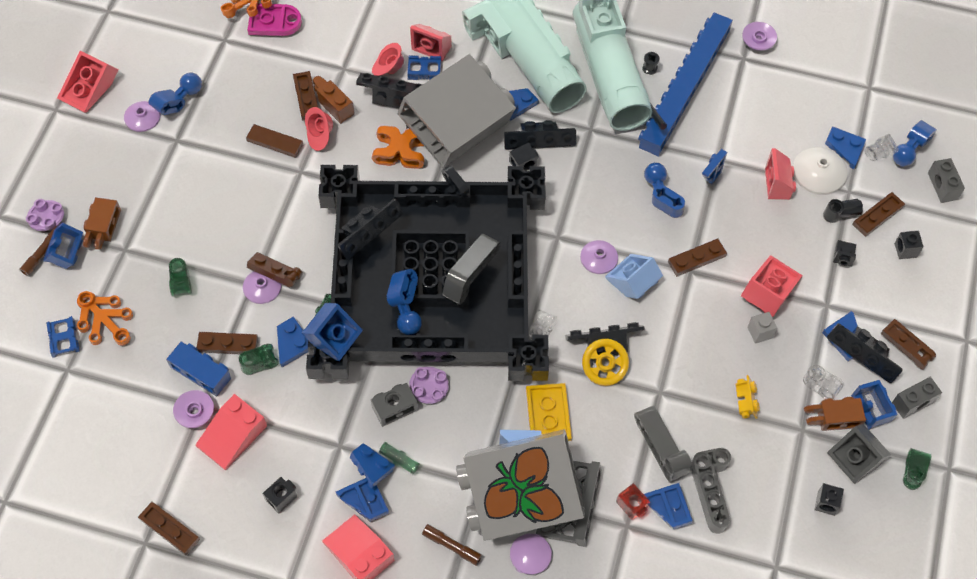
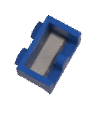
M62 222L54 229L43 262H50L64 269L73 266L78 258L76 252L83 244V239H81L83 232Z
M880 380L859 385L851 395L854 399L861 398L866 418L865 424L869 430L892 422L898 415L895 405L891 403L887 390Z

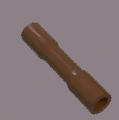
M57 226L52 229L39 248L19 268L24 275L29 276L45 256L54 229Z
M429 524L425 526L422 535L443 545L475 566L478 565L482 558V554L460 544Z

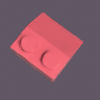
M422 24L411 25V50L427 56H441V61H443L452 47L451 35L435 30L430 26Z
M772 148L765 166L768 199L790 200L792 193L796 191V182L792 179L794 176V166H791L790 158L776 148Z

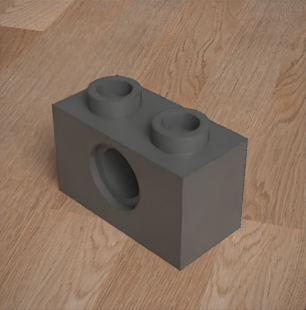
M952 158L933 162L928 175L940 202L945 203L958 200L965 187Z
M930 376L898 393L892 404L895 405L896 410L904 419L936 402L943 392Z
M407 383L395 385L390 391L378 393L371 399L372 408L382 427L418 410V402ZM391 401L399 402L397 405L389 404Z

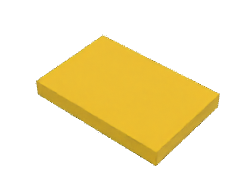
M565 383L526 386L530 430L541 431L542 435L565 429L567 439L571 441Z

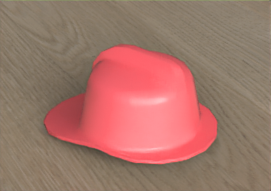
M390 43L381 50L378 59L372 67L373 75L394 74L403 66L404 58L401 53V46L398 43Z
M312 107L305 115L307 138L312 149L321 151L328 144L329 134L333 129V121L320 108Z

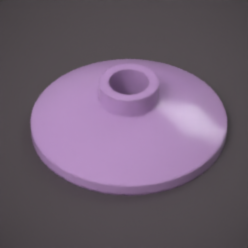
M752 22L744 28L742 38L745 44L752 49L767 50L775 45L777 33L767 23Z
M147 101L132 104L124 114V121L127 127L137 132H144L154 128L160 120V113L150 106Z
M596 240L589 242L583 247L580 259L582 265L588 271L595 274H605L612 271L617 265L618 253L610 243Z
M255 271L250 273L243 283V292L246 298L257 304L273 301L281 291V283Z
M199 390L183 393L176 400L173 407L176 421L186 428L203 426L211 419L214 412V404L211 397ZM193 410H198L196 414H192Z

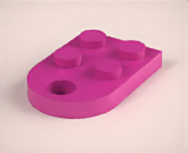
M258 3V14L253 17L249 16L247 31L248 35L288 36L298 31L301 27V14L292 5L272 4L269 8H263L262 4ZM290 19H297L295 22H289Z

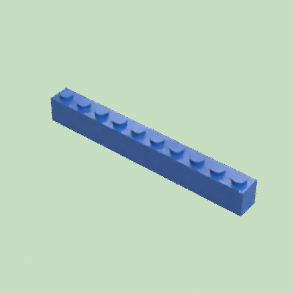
M715 12L711 18L706 19L704 30L699 31L697 42L692 43L690 54L685 55L683 66L678 67L675 74L676 78L671 79L668 92L665 91L663 93L661 104H657L655 107L667 124V128L664 130L660 129L655 120L650 117L646 123V130H642L638 137L640 149L656 156L660 155L730 32L732 19Z

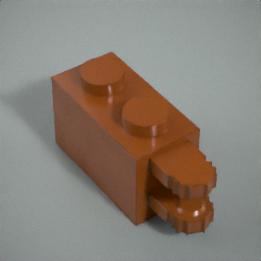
M319 75L314 77L313 84L315 85L314 90L317 93L318 102L340 124L354 115L353 102L331 80L327 82Z
M95 197L93 204L89 208V217L85 220L83 226L86 232L83 247L89 248L93 239H96L95 249L101 250L104 241L111 242L121 212L117 200Z
M845 397L842 400L828 398L821 401L820 404L808 405L804 408V412L807 414L818 413V416L810 417L806 421L808 425H820L822 431L853 429L855 426L864 424L866 421L861 398Z

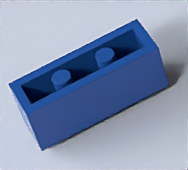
M181 341L166 359L170 368L216 397L231 380L228 367L222 363H215L213 358L206 353H199L197 348L190 343L187 345Z

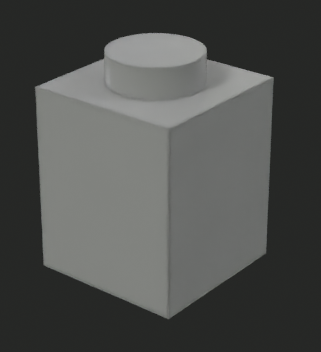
M770 312L751 317L747 327L755 344L772 339L777 330Z

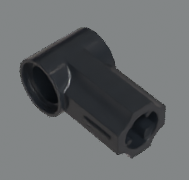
M858 198L845 201L832 199L825 208L823 217L827 222L835 223L840 218L862 215V201Z

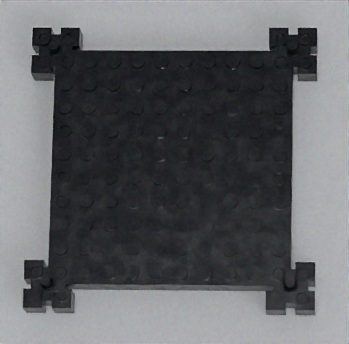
M336 165L320 166L321 184H319L318 194L320 208H336L337 204L330 303L338 304L363 331L340 361L319 350L308 340L309 355H307L306 360L308 379H324L325 374H331L332 379H348L349 361L508 362V381H524V375H532V381H548V335L532 334V340H528L527 205H530V210H545V166H530V171H523V166H508L507 182H466L469 193L461 198L457 196L446 181H360L358 165H343V169H336ZM396 199L403 211V215L349 260L345 259L338 247V244L348 237V235L344 234L342 227L350 219L357 216L363 208L371 205L381 210L390 201ZM485 234L500 242L499 250L470 284L466 299L459 305L443 296L446 276L480 235ZM407 269H413L418 277L412 302L409 303L411 311L416 312L420 316L422 326L414 335H404L397 327V320L400 315L398 306L392 307L387 301V292L392 275Z

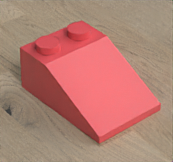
M79 51L57 99L87 113L112 85L119 69L83 51Z
M770 255L750 279L741 297L760 308L764 313L770 312L771 316L774 317L803 275Z
M233 394L219 409L196 443V447L226 470L267 427L265 418L236 394Z
M355 514L322 540L324 545L353 579H374L394 562V555L390 549Z

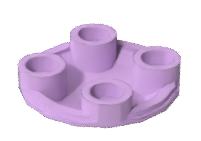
M37 199L34 202V206L28 211L26 221L32 229L47 231L59 225L63 219L64 210L59 202Z
M434 367L417 368L409 381L414 397L419 402L425 404H434L441 401L449 389L446 373Z
M525 534L518 537L510 548L512 564L519 573L533 575L540 573L548 568L551 561L552 551L549 543L537 534Z

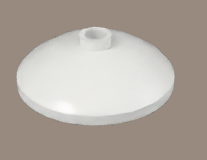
M812 147L803 150L797 155L793 163L796 182L803 189L814 194L827 195L838 191L845 184L848 176L844 160L836 152L823 147Z

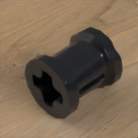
M647 52L645 54V63L642 67L645 74L653 75L657 72V64L660 60L657 53Z

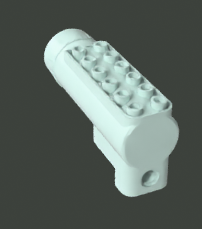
M484 0L462 11L464 27L472 41L485 35L501 59L511 55L536 90L537 95L551 112H564L575 106L583 98L587 87L578 75L575 67L571 65L569 60L570 50L562 44L560 36L553 32L551 24L544 20L541 10L536 9L533 0Z
M579 0L573 9L572 15L597 93L610 126L619 131L635 129L650 119L652 108L625 36L626 25L616 0Z

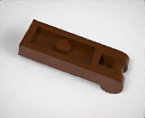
M256 252L247 262L248 269L287 287H292L296 280L300 279L303 275L300 268L289 267L259 252Z
M896 319L890 322L881 332V335L914 361L919 369L923 370L928 365L927 362L932 361L936 357V353Z

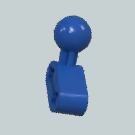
M193 72L186 73L180 78V87L175 92L171 89L155 92L150 96L148 103L162 115L177 113L185 106L183 98L187 94L193 95L200 91L202 80Z
M920 120L907 135L909 141L898 145L893 150L892 157L894 162L902 167L912 164L916 159L915 149L918 146L924 147L932 139L937 129Z
M655 162L649 164L644 171V177L653 186L652 204L673 218L680 217L684 212V198L663 185L667 178V170L664 165Z
M413 269L394 273L387 292L389 305L392 307L398 306L400 311L397 327L404 335H414L422 326L420 316L416 312L411 311L409 307L418 281L417 274Z

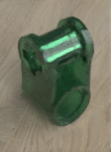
M181 258L172 259L169 263V288L171 296L180 293L191 294L189 270L185 261Z
M264 344L242 352L239 355L241 371L246 375H252L276 367L279 361L273 353V345ZM247 361H252L249 365L244 364Z
M913 448L909 449L903 476V484L906 488L916 490L921 486L927 476L931 454Z

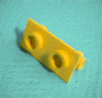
M746 375L747 381L745 379H738L735 384L737 397H745L744 400L738 401L739 414L742 415V418H749L753 414L758 419L757 411H760L758 400H755L754 393H757L756 382L752 381L749 375Z

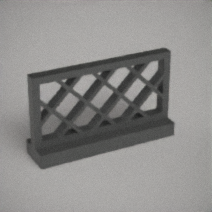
M573 461L575 471L579 468L587 469L586 475L578 479L579 486L583 490L581 495L585 507L584 518L576 520V525L573 521L565 522L560 526L556 524L554 525L556 528L550 532H544L542 528L536 530V534L543 538L577 543L578 546L586 547L602 470L600 462L584 463ZM571 523L575 529L573 536L564 535L561 529Z

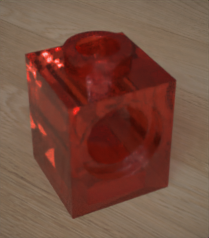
M633 483L617 496L616 503L631 520H634L637 516L641 518L648 512L647 508L650 501ZM635 500L639 503V506H632L629 501Z

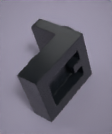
M838 240L833 263L852 267L856 259L855 250L857 244Z

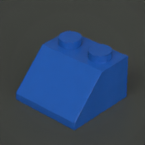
M325 303L303 330L302 334L313 346L340 361L363 330L338 304Z

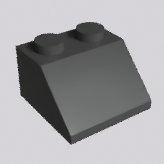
M864 424L855 426L827 452L854 484L876 469L891 455Z

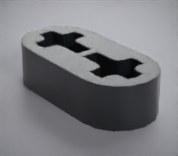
M449 165L441 170L444 179L458 197L461 198L469 193L466 182L453 166Z

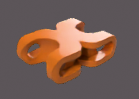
M378 127L376 132L378 140L389 145L385 148H376L373 151L372 160L374 163L392 166L400 160L405 168L419 169L424 166V156L419 152L411 150L414 147L424 145L410 129L405 130L401 134L397 127Z

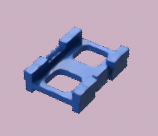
M409 55L408 80H418V78H429L430 80L440 74L441 56L419 58V56ZM412 63H420L421 69L419 71H411L410 65ZM428 64H438V71H428Z
M72 316L67 319L46 322L52 358L66 352H80L79 342L76 339L75 333L77 330L76 321ZM67 323V331L55 333V325ZM67 339L70 341L68 349L58 350L57 343L59 341Z

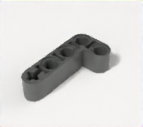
M481 234L448 272L443 296L461 305L468 295L470 284L498 252L500 242L485 234Z
M650 406L634 413L635 421L666 479L671 482L689 474L692 467L691 459L685 450L679 451L657 409L654 406Z
M716 448L696 453L691 467L708 528L715 534L724 532L730 521L716 473L725 471L730 463L731 454L725 448ZM721 457L725 462L721 463L716 458ZM701 461L705 466L701 467L696 462ZM702 480H708L711 485H704ZM708 499L715 500L717 505H711Z

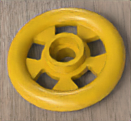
M599 339L586 348L582 358V367L585 375L593 383L601 386H610L621 381L626 375L629 368V357L625 348L617 341ZM604 347L606 352L598 355L596 349ZM614 349L620 355L617 359L610 354ZM605 358L609 361L607 366L602 364V360ZM590 359H596L597 367L591 368ZM615 364L620 366L617 374L611 371ZM599 370L607 372L606 378L598 376Z

